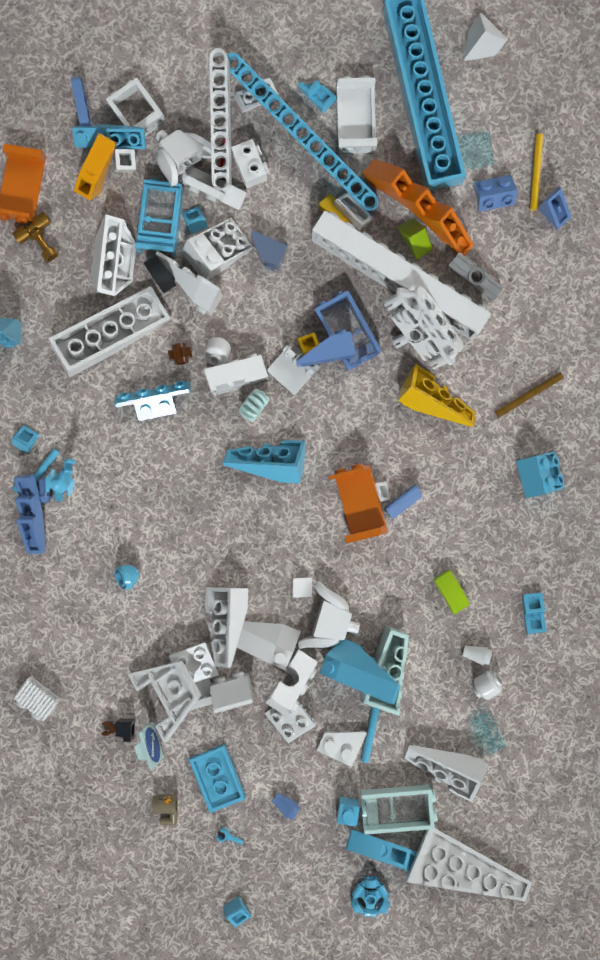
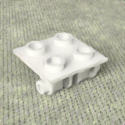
M291 342L282 350L283 352L266 371L295 396L320 367L316 364L297 368V360L303 357L300 349Z
M206 642L169 655L172 663L184 662L195 684L219 675L209 652L210 647Z
M298 704L295 711H290L286 716L274 708L265 712V715L287 743H290L316 726L313 722V717L311 718L306 712V708H302V704Z

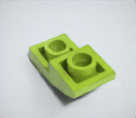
M449 569L433 579L451 613L455 615L470 605L461 586Z

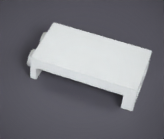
M344 76L337 79L338 153H376L374 77L362 76L360 78H351L350 76Z

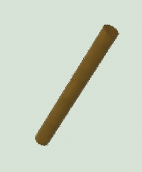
M557 373L495 411V414L500 418L564 379L562 373Z

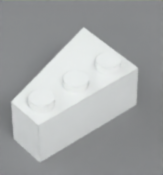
M257 354L248 355L246 359H236L223 365L204 369L210 390L214 396L269 379L262 356H257Z

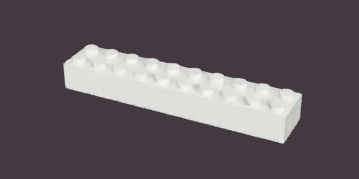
M327 211L323 212L312 230V242L396 293L397 288L415 291L416 287H423L457 332L470 340H473L480 333L491 315L485 306L473 303L469 296L465 294L460 295L453 286L449 284L444 285L438 281L439 279L435 275L423 272L419 265L407 262L403 255L399 253L394 254L387 245L381 242L378 244L373 241L369 234L357 231L353 224L349 222L344 223L337 214L333 212L328 213Z

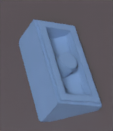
M417 485L410 487L385 507V511L392 519L396 518L422 497Z

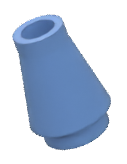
M279 792L272 800L283 816L291 821L301 809L297 802Z

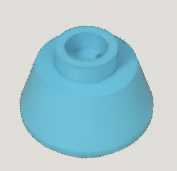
M121 565L116 567L114 575L121 588L130 590L138 581L139 571L135 566Z

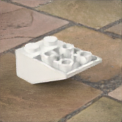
M229 218L188 239L182 253L196 272L206 280L217 276L254 247L233 219Z

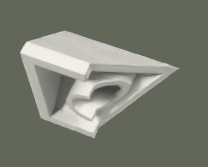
M482 13L479 14L468 30L463 61L496 56L508 41Z

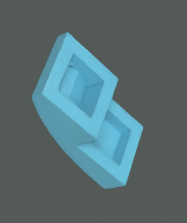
M523 594L522 602L526 634L547 632L544 618L543 594Z

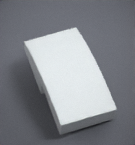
M271 78L264 79L269 87L278 95ZM266 88L259 89L257 95H265ZM246 89L238 91L234 95L242 113L261 105Z

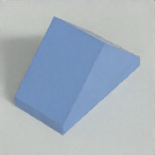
M559 187L538 208L556 229H559L572 217L562 189Z

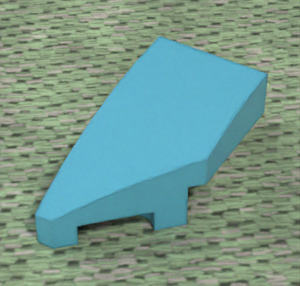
M314 81L313 84H303V82L297 84L302 93L322 113H325L337 101L336 96L324 85H320L319 81Z

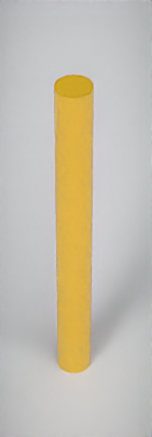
M543 134L535 135L530 210L536 211L538 208Z

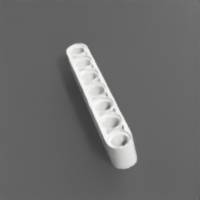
M216 48L212 50L209 57L212 184L215 189L226 193L231 189L230 62L226 52L223 49ZM218 57H224V61L221 64H216L215 60ZM219 77L225 78L222 85L215 84ZM224 98V104L222 106H217V99ZM224 118L225 124L220 127L217 126V120ZM220 138L226 139V143L222 147L217 146V141ZM220 158L226 159V164L223 167L217 166ZM221 178H225L227 181L224 187H218L217 185L218 180Z

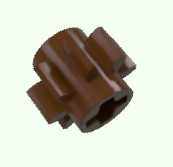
M186 343L171 345L172 350H168L169 360L174 361L175 365L189 363L188 358H192L191 348L186 347Z

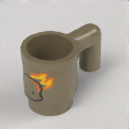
M178 795L153 796L152 812L170 814V817H160V825H176L178 822Z

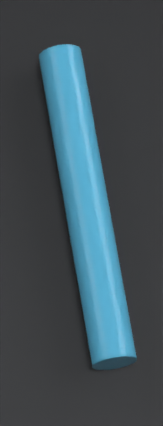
M372 707L361 759L365 763H369L380 710Z

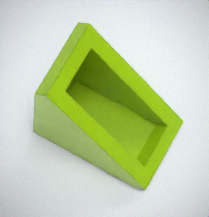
M414 218L397 227L416 260L433 250L426 228Z

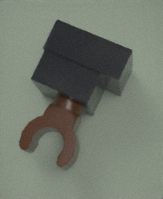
M120 718L116 721V724H113L111 721H104L102 725L109 727V731H103L101 735L108 736L115 733L116 737H123V742H131L134 739L135 718Z

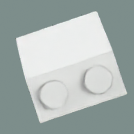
M243 671L232 674L233 677L225 679V676L214 679V682L210 685L214 714L253 703L254 691L249 673L244 674Z

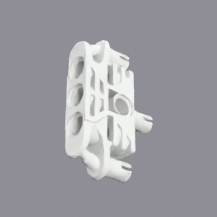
M416 287L415 291L397 288L396 294L384 300L385 307L390 305L387 308L388 311L396 308L391 319L402 332L400 335L392 338L393 345L397 344L395 347L400 348L410 342L423 361H427L430 358L429 364L430 367L433 366V370L447 363L453 365L456 355L463 350L464 344L452 324L423 287Z

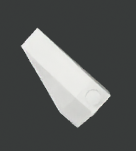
M206 587L205 609L206 613L210 615L211 623L208 624V627L213 633L214 640L211 645L214 663L216 667L231 668L248 609V588Z

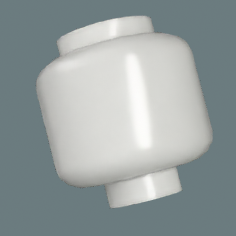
M221 337L211 338L207 342L204 351L206 361L215 366L225 364L230 355V344Z
M485 671L474 679L475 687L473 691L477 697L490 700L501 693L503 682L495 672Z

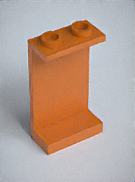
M4 143L2 151L7 156L0 192V220L9 221V219H15L16 222L21 224L33 223L32 218L36 215L46 156L39 149Z
M356 464L351 466L352 470L346 471L345 468L335 470V475L328 476L329 480L336 479L350 534L345 536L346 543L383 535L388 532L370 465Z

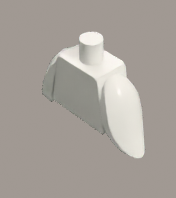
M161 130L156 135V140L159 141L156 154L157 162L171 187L177 185L178 175L199 162L202 158L211 159V143L199 135L184 133L181 130H176L170 135Z
M319 580L315 584V588L324 599L321 600L312 631L313 636H308L298 641V649L332 647L338 644L340 640H345L347 632L357 635L360 628V623L350 621L352 613L349 612V605L346 600L325 587Z

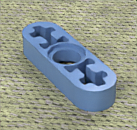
M81 76L71 78V84L80 126H92L89 108L86 107L88 103Z

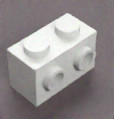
M253 139L231 147L232 155L246 189L267 181L269 170L266 162L262 163L260 147L258 144H254Z

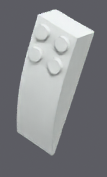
M150 286L48 339L50 346L70 378L149 334L169 321L170 317Z

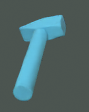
M52 449L33 474L36 483L60 453L56 449ZM14 485L12 489L18 493L16 485Z

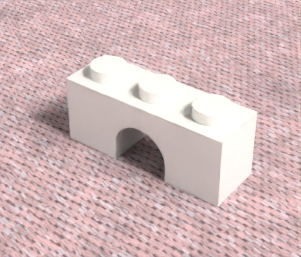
M298 649L286 668V672L293 677L294 685L286 686L279 682L271 692L266 704L285 716L290 711L294 712L299 704L296 700L299 695L303 696L308 688V685H306L308 679H312L317 672L315 667L318 662Z

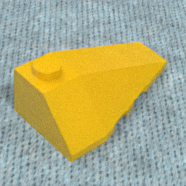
M415 363L400 389L398 401L414 411L473 427L476 413L460 398H452L448 392L449 389L445 385L441 388L433 381L436 377L432 373Z

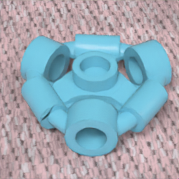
M375 876L364 877V880L361 883H357L352 892L353 897L350 902L356 914H364V917H376L377 914H386L390 907L389 893L385 885L380 883ZM364 886L366 888H376V890H365ZM359 897H361L366 904L365 908H362V905L358 900ZM379 898H382V900L380 901V903H379V905H378V908L376 909V908H375L376 902L378 901Z

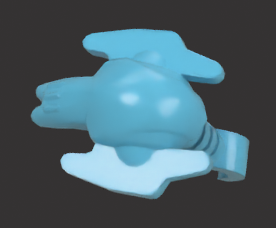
M66 458L63 468L59 473L55 474V470L52 469L50 474L45 477V491L49 493L50 489L53 490L56 502L58 500L59 502L63 501V492L67 491L68 497L72 494L75 484L71 477L73 473L72 465L75 464L74 459Z

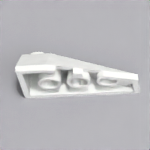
M157 251L156 255L196 306L195 310L202 315L207 313L211 316L223 298L220 288L200 275L196 277L185 266L180 269V265L176 261Z
M244 621L237 648L286 671L301 631L285 624Z
M409 745L405 756L406 760L423 772L430 771L435 776L434 780L438 783L441 781L447 783L450 786L449 791L470 802H473L488 767L487 763L470 755Z

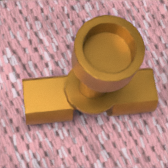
M42 211L32 218L33 223L26 228L22 225L12 234L21 245L29 239L32 241L36 240L43 250L41 256L45 262H51L59 254L54 247H49L42 237L44 234L43 229L52 224L49 217Z

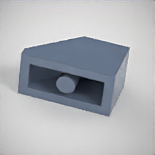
M252 230L251 238L260 261L264 264L263 267L270 271H274V269L279 271L288 251V245Z

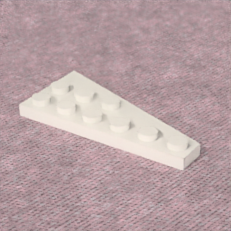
M437 829L426 830L405 879V882L518 901H526L532 882Z

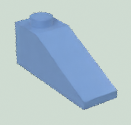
M345 329L335 331V334L329 336L297 360V368L354 358L355 350L351 331L346 332Z

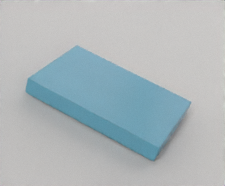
M225 743L188 759L210 813L246 799Z

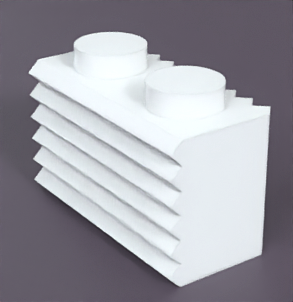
M31 676L26 679L14 695L13 700H16L15 703L20 708L28 709L33 718L44 721L50 716L61 701V698Z

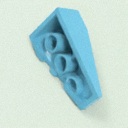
M284 440L280 441L281 445L270 447L269 443H266L259 449H253L251 446L230 449L226 452L223 465L281 483L300 484L304 472L306 443L305 441Z
M348 639L341 640L326 654L320 671L321 674L339 683L393 705L400 688V684L386 670H383L376 663V660L364 651L361 645Z

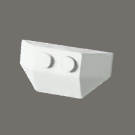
M104 215L95 237L91 270L95 292L115 296L133 281L136 242L127 228L124 219Z

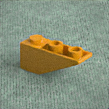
M100 133L97 135L78 174L74 192L90 201L101 193L117 144L115 141Z

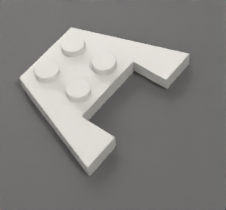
M183 661L128 674L137 691L151 683L163 704L168 717L155 725L163 743L171 738L201 696Z

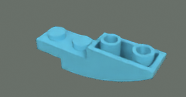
M125 125L72 127L75 148H92L97 135L100 133L117 143L115 149H146L144 128Z
M354 830L350 831L346 850L406 871L410 870L417 853L411 849Z

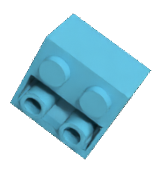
M555 451L516 461L525 498L548 494L564 488V478L560 472L559 459Z

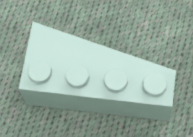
M386 625L374 656L376 663L400 684L394 705L363 692L359 696L364 704L398 716L400 715L402 681L404 680V665L409 639L405 632Z

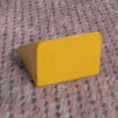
M315 332L297 338V343L303 356L319 345Z

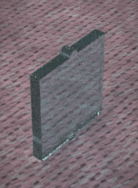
M473 132L471 135L458 137L464 169H480L484 166L495 165L490 132L477 134Z

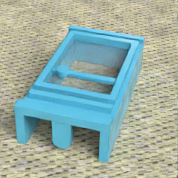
M156 178L144 179L135 248L139 253H142V249L151 250L153 254H156L157 251L169 252L172 257H176L184 194L183 186L179 182L171 187L169 181L161 182V180Z

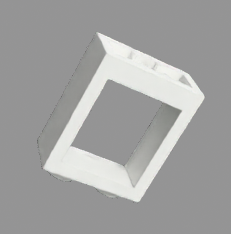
M138 78L126 82L124 87L118 91L112 92L106 101L120 123L130 126L116 105L139 90L154 112L135 124L134 127L144 128L145 136H147L166 121L163 113Z

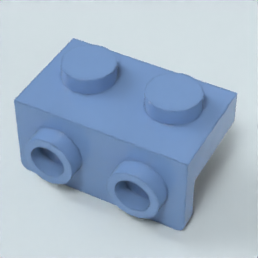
M511 175L474 182L473 188L478 198L479 212L516 204L517 187Z

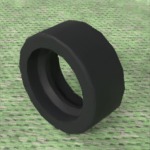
M157 255L144 262L145 267L163 293L176 286L173 278Z

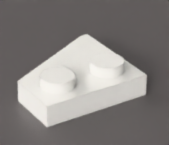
M325 731L316 750L352 767L367 731Z

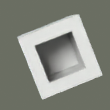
M134 149L114 150L112 156L113 172H133L136 170Z

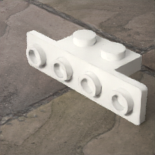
M193 166L178 175V181L189 186L188 190L199 194V192L206 194V199L215 203L218 200L237 210L241 209L247 195L245 191L232 185L231 189L226 193L215 189L212 184V175ZM219 179L217 185L218 187H224L226 182Z

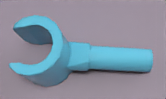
M227 828L219 830L225 834V837L216 836L219 842H224L226 839L240 845L244 842V840L229 834Z

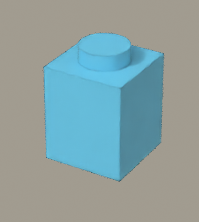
M339 797L336 815L337 824L357 827L360 808L357 799Z

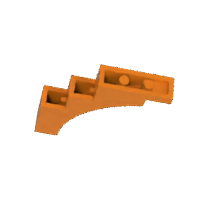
M373 159L362 172L370 186L386 193L408 208L443 243L450 245L455 255L460 252L465 256L474 246L452 207L435 201L429 189L413 183L403 168Z

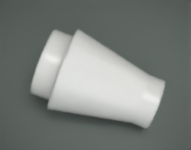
M465 645L462 656L484 666V664L489 665L492 650L488 649V647Z

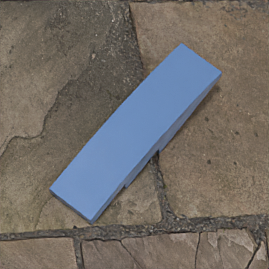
M17 475L13 478L19 494L15 499L20 514L16 522L27 554L45 553V531L34 475Z

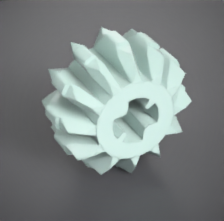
M254 389L239 408V413L250 422L255 421L268 404L269 397L263 391Z

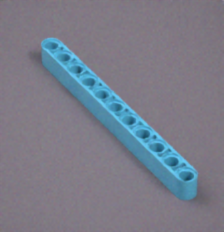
M229 53L227 56L230 65L235 60L239 61L236 68H230V74L366 211H375L379 205L376 194L238 54ZM252 74L251 81L244 82L245 76ZM266 88L265 95H257L259 89ZM279 102L280 107L277 110H271L272 103ZM291 115L294 117L291 124H285L284 121L287 116ZM301 129L307 130V135L304 138L298 137V132ZM314 143L321 144V148L318 152H313L311 150V147ZM329 156L335 159L331 166L325 165V159ZM341 170L348 171L346 179L338 178ZM354 184L362 186L359 193L352 192L351 189ZM368 197H373L375 199L374 206L367 207L365 200Z

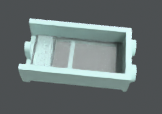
M429 784L367 790L360 789L365 835L435 829L434 822H437L436 809H433V802H436L435 791L431 790Z

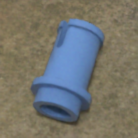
M39 479L37 482L40 502L49 503L50 499H52L50 491L49 493L45 491V479Z

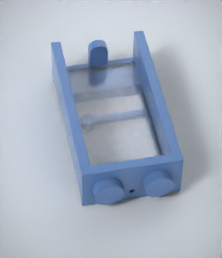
M340 291L333 295V299L330 301L323 300L316 305L317 308L314 309V313L328 337L335 334V331L345 329L346 332L351 331L355 357L341 360L347 372L381 353L382 350L349 291L344 293Z

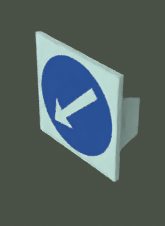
M151 721L139 732L138 735L141 742L134 747L138 760L147 761L150 770H153L164 759V755L154 723Z

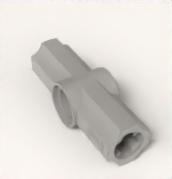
M460 252L448 264L451 269L492 301L504 288L487 275L482 268L477 267ZM474 271L480 274V279L477 282H474L471 278Z

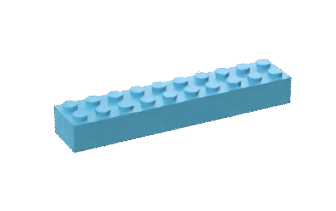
M384 0L382 12L423 185L429 191L461 185L466 177L425 1Z

